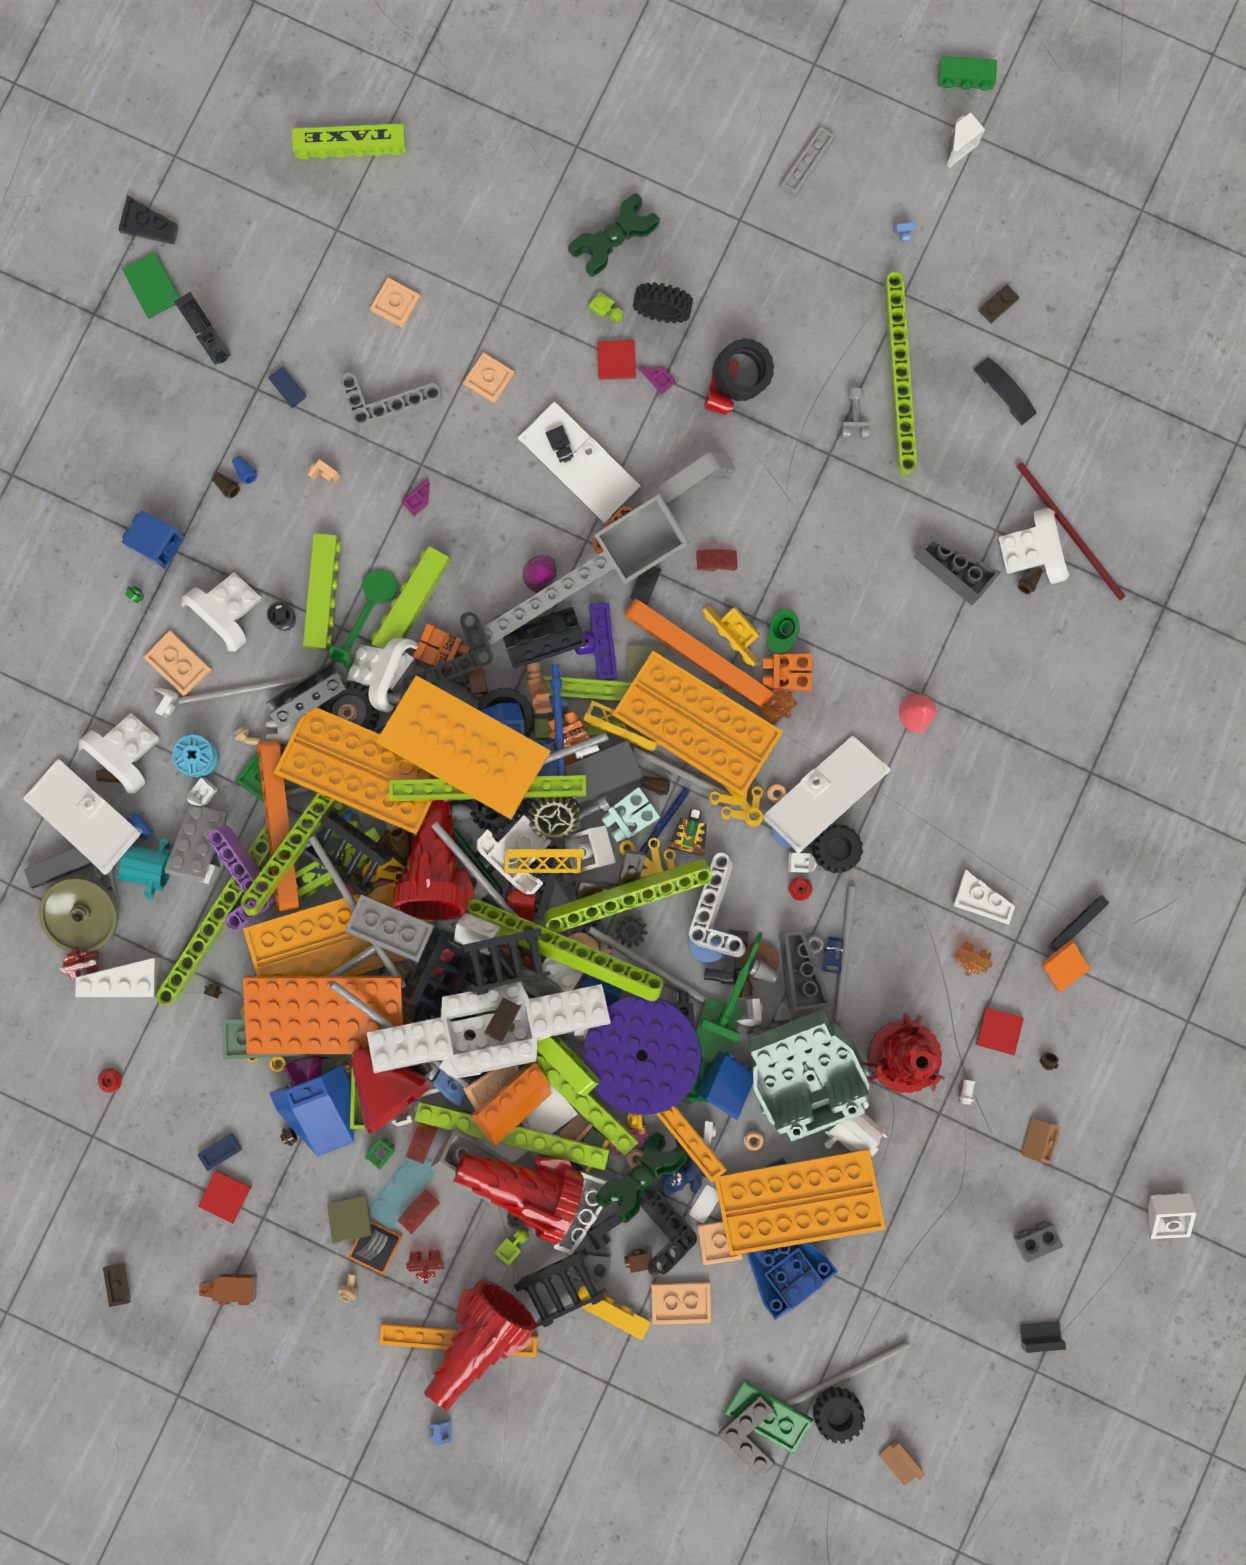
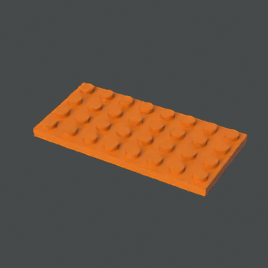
M244 976L243 993L247 1054H352L360 1046L363 1049L366 1046L369 1047L367 1032L385 1028L331 989L330 984L336 981L393 1025L401 1026L404 1025L403 1000H401L403 994L402 976Z

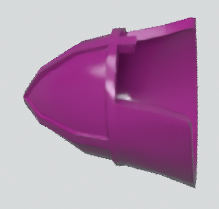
M538 555L527 561L523 568V580L530 590L538 593L556 578L555 559L546 555Z
M316 1056L305 1057L286 1064L283 1068L290 1079L291 1086L320 1076L323 1059Z

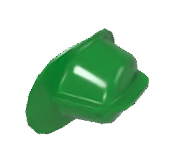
M781 609L773 616L766 641L768 648L772 652L784 653L788 651L798 636L800 624L794 611Z

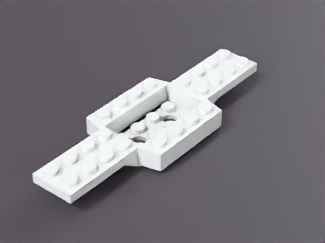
M521 982L488 989L489 993L477 995L476 992L472 993L470 991L442 997L440 1018L367 1032L374 1073L431 1061L450 1060L459 1078L535 1062L537 1059V1041L559 1034L610 1024L602 984L532 999L528 998ZM503 997L521 1005V1009L513 1022L515 1028L512 1032L507 1033L503 1043L484 1034L494 1013L453 1022L449 1020L496 1010ZM468 1030H472L476 1034L475 1039L472 1041L464 1038V1033Z

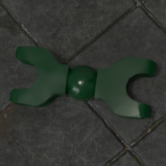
M635 193L622 202L620 215L615 218L616 223L608 224L603 232L600 230L595 234L583 233L569 244L568 252L573 257H578L584 253H589L593 256L586 265V272L589 276L594 277L607 267L608 256L613 252V247L622 245L625 238L629 240L634 236L646 237L659 226L660 218L655 213L645 217H639L635 214L642 206V198L639 194Z
M659 1132L654 1133L644 1143V1155L640 1159L641 1164L632 1168L630 1176L626 1174L620 1179L607 1181L597 1192L596 1203L602 1207H608L613 1202H622L617 1209L618 1219L623 1223H628L640 1210L639 1201L644 1195L642 1189L650 1187L654 1182V1178L658 1180L662 1175L676 1173L687 1160L686 1150L676 1147L670 1152H662L666 1146L665 1137Z

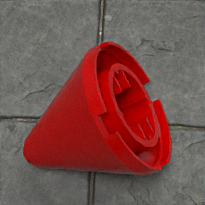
M360 1046L352 1052L351 1063L365 1129L369 1134L374 1133L396 1117L434 1085L428 1077L408 1067L374 1073L369 1047L366 1046L363 1049Z

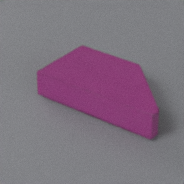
M639 367V371L661 395L676 383V380L664 367Z
M428 479L401 501L413 516H416L428 505L430 481Z

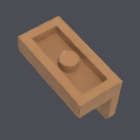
M578 1111V1115L572 1118L556 1136L580 1141L593 1125Z
M1031 1118L1021 1155L1042 1163L1051 1164L1061 1126Z
M897 1439L893 1440L879 1453V1456L903 1485H907L915 1477L920 1480L925 1476L921 1467Z

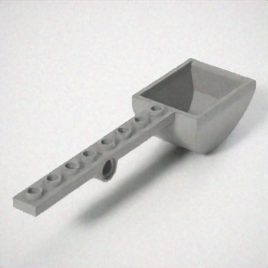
M660 494L656 495L594 534L604 552L484 626L483 629L489 645H492L613 568H615L623 583L626 584L690 544ZM475 634L479 642H481V635Z

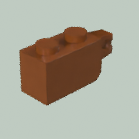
M221 1274L214 1281L201 1282L199 1285V1296L210 1297L212 1301H218L220 1305H228L230 1302H238V1305H250V1302L256 1299L257 1275Z

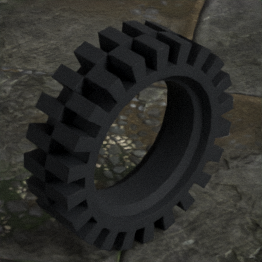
M648 282L637 286L633 308L635 311H638V314H643V317H650L651 320L658 319V322L664 320L665 323L670 321L672 323H683V321L686 322L690 318L693 298L689 293L686 294L685 290L680 291L678 287L672 288L673 285L665 286V283L658 285L656 282H652L651 285Z
M342 682L346 689L320 705L321 710L332 714L333 705L339 698L346 695H354L361 698L366 706V717L359 726L372 731L374 727L376 728L377 720H379L378 712L380 711L371 705L368 695L369 690L355 682Z

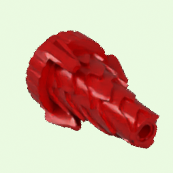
M433 800L416 838H412V850L410 857H408L407 867L394 888L393 908L417 919L448 920L459 918L466 913L468 902L474 898L473 885L467 868H456L457 856L431 827L437 821L455 842V833L452 832L453 816H451L450 800L446 802L444 800Z
M903 1013L902 1020L889 1022L887 1025H883L879 1031H876L868 1047V1062H863L872 1071L871 1076L868 1077L870 1081L878 1079L880 1084L890 1090L899 1093H913L914 1091H921L928 1086L934 1092L936 1084L940 1079H945L944 1076L939 1075L940 1066L942 1065L941 1046L936 1040V1036L931 1033V1030L922 1025V1016L918 1015L916 1020L912 1022L908 1013ZM923 1056L926 1063L923 1067L919 1068L916 1065V1060L918 1057Z
M475 1154L461 1155L453 1182L471 1188L475 1194L490 1199L492 1204L507 1209V1212L519 1217L526 1225L535 1229L537 1238L555 1245L562 1241L573 1222L584 1186L583 1175L572 1168L569 1160L535 1157L534 1163L537 1168H529L510 1164L500 1159L493 1161Z
M480 1280L472 1289H465L462 1292L455 1317V1322L461 1324V1326L450 1339L453 1342L444 1352V1359L433 1373L435 1377L424 1391L427 1398H431L435 1404L443 1407L444 1410H449L461 1393L476 1378L479 1380L491 1364L494 1366L501 1356L503 1359H506L524 1349L532 1341L531 1334L536 1329V1321L531 1312L514 1295L490 1281Z

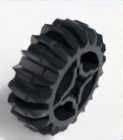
M471 799L474 804L470 805V809L473 810L470 812V815L474 817L473 821L475 824H478L480 829L492 830L495 834L499 829L504 833V827L511 829L510 823L517 824L515 817L519 818L521 816L518 812L522 810L521 805L512 819L505 817L488 806L484 811L485 814L482 816L484 804L476 799Z

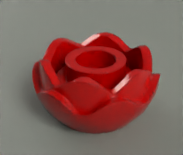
M805 877L792 879L788 886L791 897L798 901L808 899L813 890L811 882Z
M108 1068L99 1074L98 1086L102 1091L112 1093L121 1087L122 1075L116 1069Z

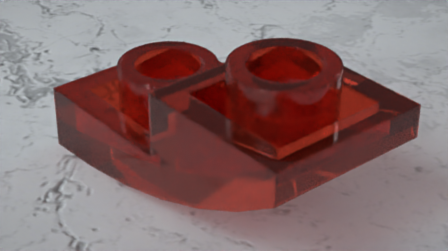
M713 549L696 552L697 570L714 572L717 569L735 571L738 568L737 550Z
M507 944L499 946L500 950L512 960L510 947L507 948ZM523 953L520 956L521 965L535 970L532 955Z
M419 1122L405 1157L424 1164L439 1127Z
M425 1189L402 1214L398 1222L412 1235L438 1207L440 1202Z

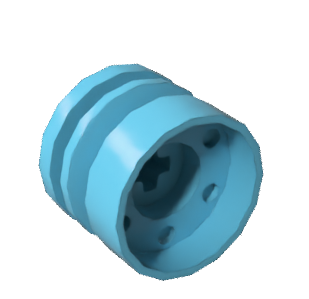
M193 734L184 736L178 740L173 748V763L178 770L191 777H208L219 766V750L215 744L201 736ZM192 752H195V753H196V754H195V755L197 756L196 759H193V758H192V757H193V756L191 755Z

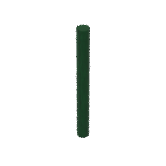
M455 828L452 831L455 833V841L497 892H500L503 888L485 868L475 852Z

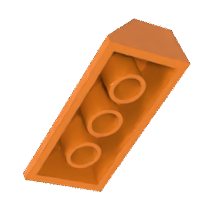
M528 1063L470 1115L493 1146H496L552 1094L547 1077L536 1063Z

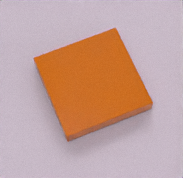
M1071 940L1041 963L1046 974L1060 993L1090 970L1077 946Z

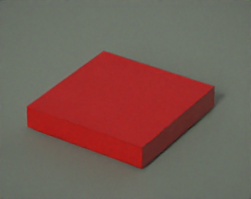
M635 340L597 341L599 380L636 379Z
M985 1007L976 1045L1015 1056L1024 1018Z
M216 1170L198 1207L233 1224L252 1187Z

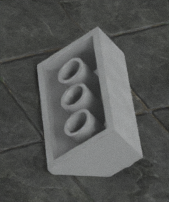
M454 1128L438 1150L430 1169L453 1182L462 1154H475L493 1161L500 1159L510 1164L514 1163ZM458 1184L459 1186L463 1187L464 1189H466V1190L470 1191L471 1193L475 1194L474 1192H472V1189H471V1188H468V1187H466V1186H463V1185ZM477 1195L478 1197L492 1204L490 1199Z

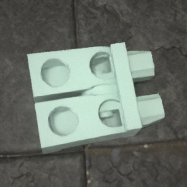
M639 787L608 810L609 812L602 818L607 828L615 822L619 825L620 828L612 833L617 842L625 838H631L660 819L653 806L648 804V799ZM646 804H648L646 807H644L643 809H641V810L638 811L637 813H634V812H636L638 809H640L641 807H643V806H645Z

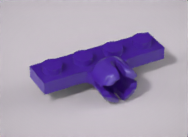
M609 603L590 604L591 630L583 632L586 646L575 649V652L578 655H594L597 680L616 679L617 671Z

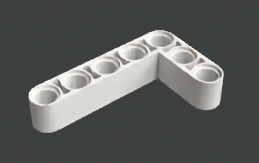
M720 852L713 857L710 866L712 879L709 883L704 884L689 930V938L699 947L733 957H740L746 951L743 941L737 936L713 930L733 868V863L729 856ZM723 859L727 860V863H726L725 866H723V867H719V866H718V865H719V862H720L721 860H723ZM715 878H721V882L718 885H713ZM715 896L714 902L707 903L708 897ZM709 914V919L702 922V915ZM698 932H703V937L700 940H695V935ZM721 937V943L713 945L714 939ZM734 943H740L738 950H731Z

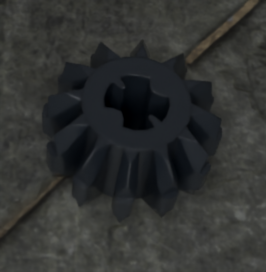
M634 915L630 917L631 922H628L627 917L624 916L623 920L626 924L620 921L617 922L622 929L615 928V932H621L622 934L616 936V939L618 940L623 937L622 945L625 944L626 940L629 941L628 948H631L632 941L638 947L637 939L642 942L645 941L640 934L647 935L648 933L647 931H641L642 928L646 927V924L638 925L642 920L641 918H638L636 923L633 922ZM629 926H633V929L637 930L636 935L633 934L634 937H629V934L625 933L626 928L629 929Z

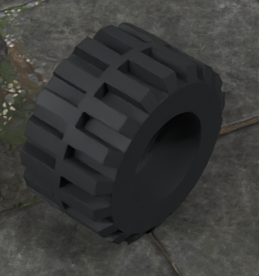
M830 825L813 842L814 847L812 849L814 857L818 862L817 864L822 866L825 871H830L831 873H843L854 868L861 860L860 857L863 854V842L860 841V835H857L855 833L856 830L849 828L847 825ZM839 837L847 843L849 851L844 859L835 860L829 856L827 844L832 838Z
M831 1387L828 1389V1392L825 1393L823 1391L820 1398H816L817 1403L813 1405L814 1422L820 1434L824 1435L828 1441L831 1439L833 1443L840 1441L841 1444H844L845 1440L849 1439V1442L853 1441L852 1437L854 1435L858 1437L860 1435L859 1430H863V1422H865L864 1409L853 1392L850 1393L846 1388L842 1390L841 1387H836V1390H833ZM838 1405L848 1407L850 1415L846 1422L835 1425L828 1421V1413L833 1407Z

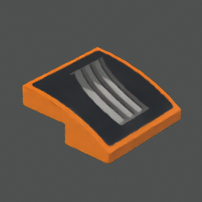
M370 1220L372 1236L358 1238L348 1258L384 1275L401 1241L402 1235Z

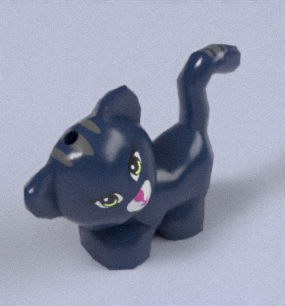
M675 1138L677 1147L683 1148L682 1145ZM689 1154L686 1167L682 1166L674 1174L662 1175L663 1195L670 1196L677 1191H682L688 1183L693 1193L696 1194L700 1189L702 1182L699 1178L701 1175L706 1178V1175Z

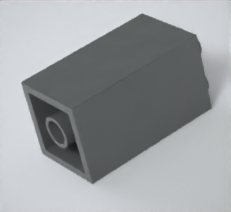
M628 740L565 766V776L586 775V796L571 797L572 800L578 803V806L598 799V797L604 794H610L641 781L643 778Z

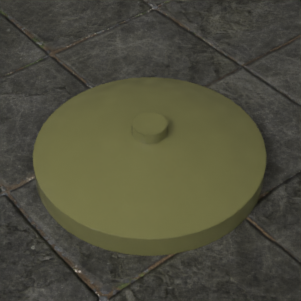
M69 877L57 882L45 893L40 903L39 919L46 936L55 945L73 953H88L101 948L111 939L118 925L119 913L113 896L103 885L85 877Z

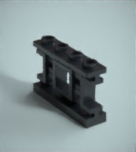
M573 607L530 620L503 637L513 669L586 646L583 631L578 624Z

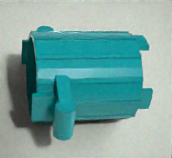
M166 838L161 839L158 850L132 844L118 860L120 862L119 875L115 874V877L123 881L147 886L144 895L148 900L154 899L156 891L164 892L162 889L167 885L170 874L165 872V867L172 851L168 850L171 844Z

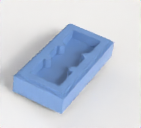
M439 1069L431 1080L432 1083L456 1107H460L466 1095L463 1090L465 1087Z

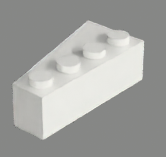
M151 958L76 977L75 997H157L160 989L161 958Z
M579 1169V1172L583 1175L584 1186L573 1222L559 1244L551 1243L553 1248L571 1255L603 1207L596 1203V1194L609 1181L606 1178L587 1173Z

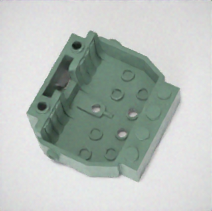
M823 1009L750 1038V1048L753 1056V1089L761 1103L760 1109L763 1116L768 1117L770 1123L775 1126L778 1135L787 1132L792 1142L865 1114L864 1102L869 1100L870 1084L868 1076H871L868 1066L864 1065L852 1038L836 1024L829 1023Z

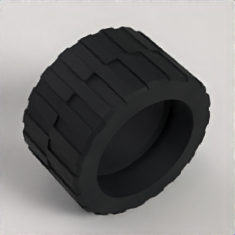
M743 338L730 343L718 354L714 361L712 377L716 384L715 386L722 395L729 396L735 401H747L756 397L771 383L774 375L773 358L769 350L762 343L753 339ZM734 354H744L755 362L758 369V379L754 385L750 387L741 386L731 378L728 372V360Z
M498 688L490 691V693L483 697L478 704L477 710L479 711L501 701L519 703L523 712L524 735L527 738L530 737L534 728L535 717L527 697L511 688Z

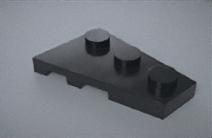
M127 195L118 228L119 232L175 244L178 225Z

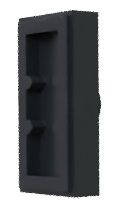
M653 566L640 574L630 599L633 600L635 598L648 605L661 569Z

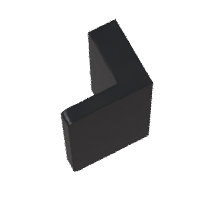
M1059 1322L1020 1325L1022 1349L1026 1353L1066 1350L1065 1341L1061 1338Z

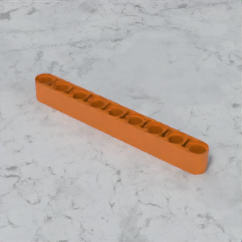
M634 598L623 615L757 708L763 710L773 696V692L641 601Z
M278 740L259 741L257 744L270 858L290 832L284 778L274 774L281 759ZM283 854L281 856V859L283 860L290 858L289 854ZM294 864L274 891L278 912L298 910L299 908ZM276 869L272 870V876L279 873Z

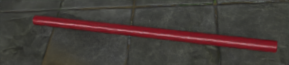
M1020 463L1017 466L1018 470L1045 505L1055 511V518L1119 601L1125 598V594L1024 463Z

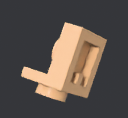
M320 459L309 468L308 475L313 480L319 474L327 481L332 479L334 482H337L340 478L337 471Z

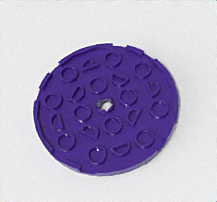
M631 996L608 1006L610 1024L590 1028L584 1046V1062L600 1081L594 1089L610 1105L631 1114H656L678 1104L693 1088L701 1068V1044L690 1019L675 1005L661 998L656 1001H649L639 996ZM639 1050L647 1052L648 1057L646 1060L641 1061L638 1058L637 1053Z

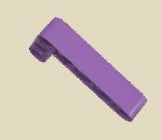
M221 825L209 832L208 841L243 892L246 893L261 871L233 830L227 825ZM262 885L258 888V891L263 892L268 887ZM273 892L257 915H247L242 905L228 914L225 919L227 927L231 930H237L276 903L275 892ZM250 901L246 904V907L252 908L256 905V902Z

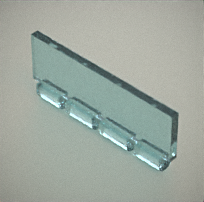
M412 1152L404 1162L410 1169L407 1170L401 1166L392 1178L397 1185L395 1186L389 1182L380 1194L385 1201L377 1198L369 1208L374 1213L373 1218L392 1231L436 1172L430 1169L433 1162L422 1153L418 1156Z

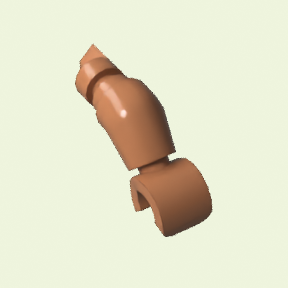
M540 663L526 665L527 672H530L527 687L532 696L534 713L553 712L549 692L546 690L545 679L542 678V673H539V670H541Z

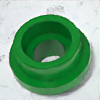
M127 587L125 595L131 601L138 603L144 599L143 592L138 587Z

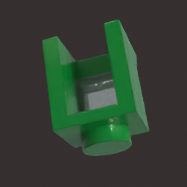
M386 1138L384 1141L379 1139L364 1158L372 1162L380 1170L394 1154L395 1150L392 1148L395 1145Z

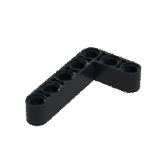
M465 612L460 618V624L471 652L406 677L402 683L404 691H407L409 681L414 679L416 675L426 680V675L430 672L433 673L435 679L431 684L436 686L492 663L494 656L478 615L472 612ZM468 616L474 617L475 621L472 626H467L465 623ZM475 634L481 635L482 640L479 644H474L472 641V637ZM485 651L489 658L483 663L480 661L479 655ZM467 658L471 665L465 670L461 663ZM448 665L453 670L450 676L444 674V668Z
M652 1184L647 1189H642L643 1192L645 1190L649 1194V1198L647 1199L643 1195L639 1202L641 1208L670 1240L648 1263L649 1273L654 1277H659L668 1273L696 1244L697 1235ZM657 1205L662 1209L661 1214L657 1211ZM670 1220L675 1224L674 1229L670 1226ZM683 1235L688 1239L687 1244L683 1241ZM670 1248L674 1250L675 1257L671 1256ZM657 1262L661 1263L662 1271L657 1268Z

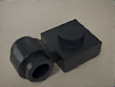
M563 425L545 432L552 450L559 449L556 454L560 463L571 461L574 455L570 446L566 448L570 441Z

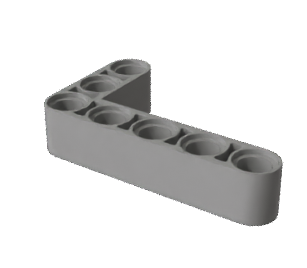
M345 373L340 379L353 421L362 430L438 405L442 401L440 387L437 384L430 383L366 405L356 376L352 373ZM354 381L353 386L346 387L347 382ZM435 391L438 394L435 397H429V393ZM359 398L360 402L358 404H352L353 399ZM413 398H420L418 403H411ZM395 404H402V407L400 409H393V406ZM377 410H384L382 415H375ZM360 416H366L365 421H357Z
M710 452L640 498L638 503L642 505L660 494L666 505L670 506L710 478L723 479L735 472V468L726 453Z

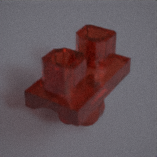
M78 946L72 947V953L67 954V959H63V966L60 969L62 973H67L70 979L80 977V969L86 968L88 974L96 973L99 969L98 951L87 953L86 949L80 951Z
M439 1250L428 1251L429 1261H422L421 1252H410L409 1262L406 1263L409 1272L423 1271L416 1273V1279L423 1278L424 1284H428L430 1277H436V1271L428 1272L429 1270L444 1269V1262L441 1259Z

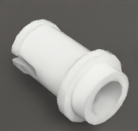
M387 693L389 704H399L401 693Z
M596 744L575 752L577 759L581 758L582 760L583 757L599 753V748Z
M963 1079L961 1096H958V1099H960L959 1103L971 1105V1102H974L972 1099L974 1081Z

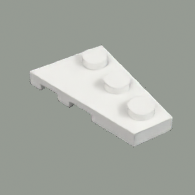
M964 870L953 906L1009 925L1015 906L986 886L981 880H978L968 870Z

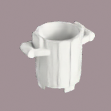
M869 1100L864 1102L865 1109L869 1106ZM862 1114L826 1128L825 1133L830 1137L826 1138L825 1147L828 1149L832 1148L833 1144L838 1140L851 1152L870 1149L871 1156L873 1157L879 1150L877 1147L880 1144V1139L882 1136L887 1138L888 1134L866 1114Z

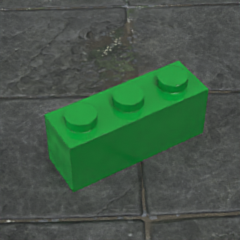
M942 56L938 67L937 86H943L944 88L960 87L965 90L971 88L982 91L992 90L996 82L997 60Z

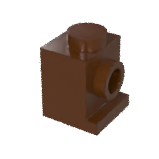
M483 669L464 674L466 679L469 678V681H466L468 692L472 693L473 699H480L485 694H488Z
M646 1246V1251H643L642 1248L634 1249L631 1251V1254L624 1256L626 1268H630L631 1273L648 1270V1263L652 1259L650 1246Z

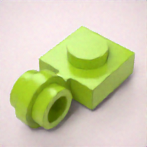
M600 291L588 305L590 310L603 319L607 314H610L609 318L615 323L621 322L624 318V312L618 307L612 309L615 302Z
M520 1228L513 1236L515 1241L507 1237L494 1253L509 1266L522 1251L517 1244L519 1242L523 1244L530 1236L527 1233L528 1231Z

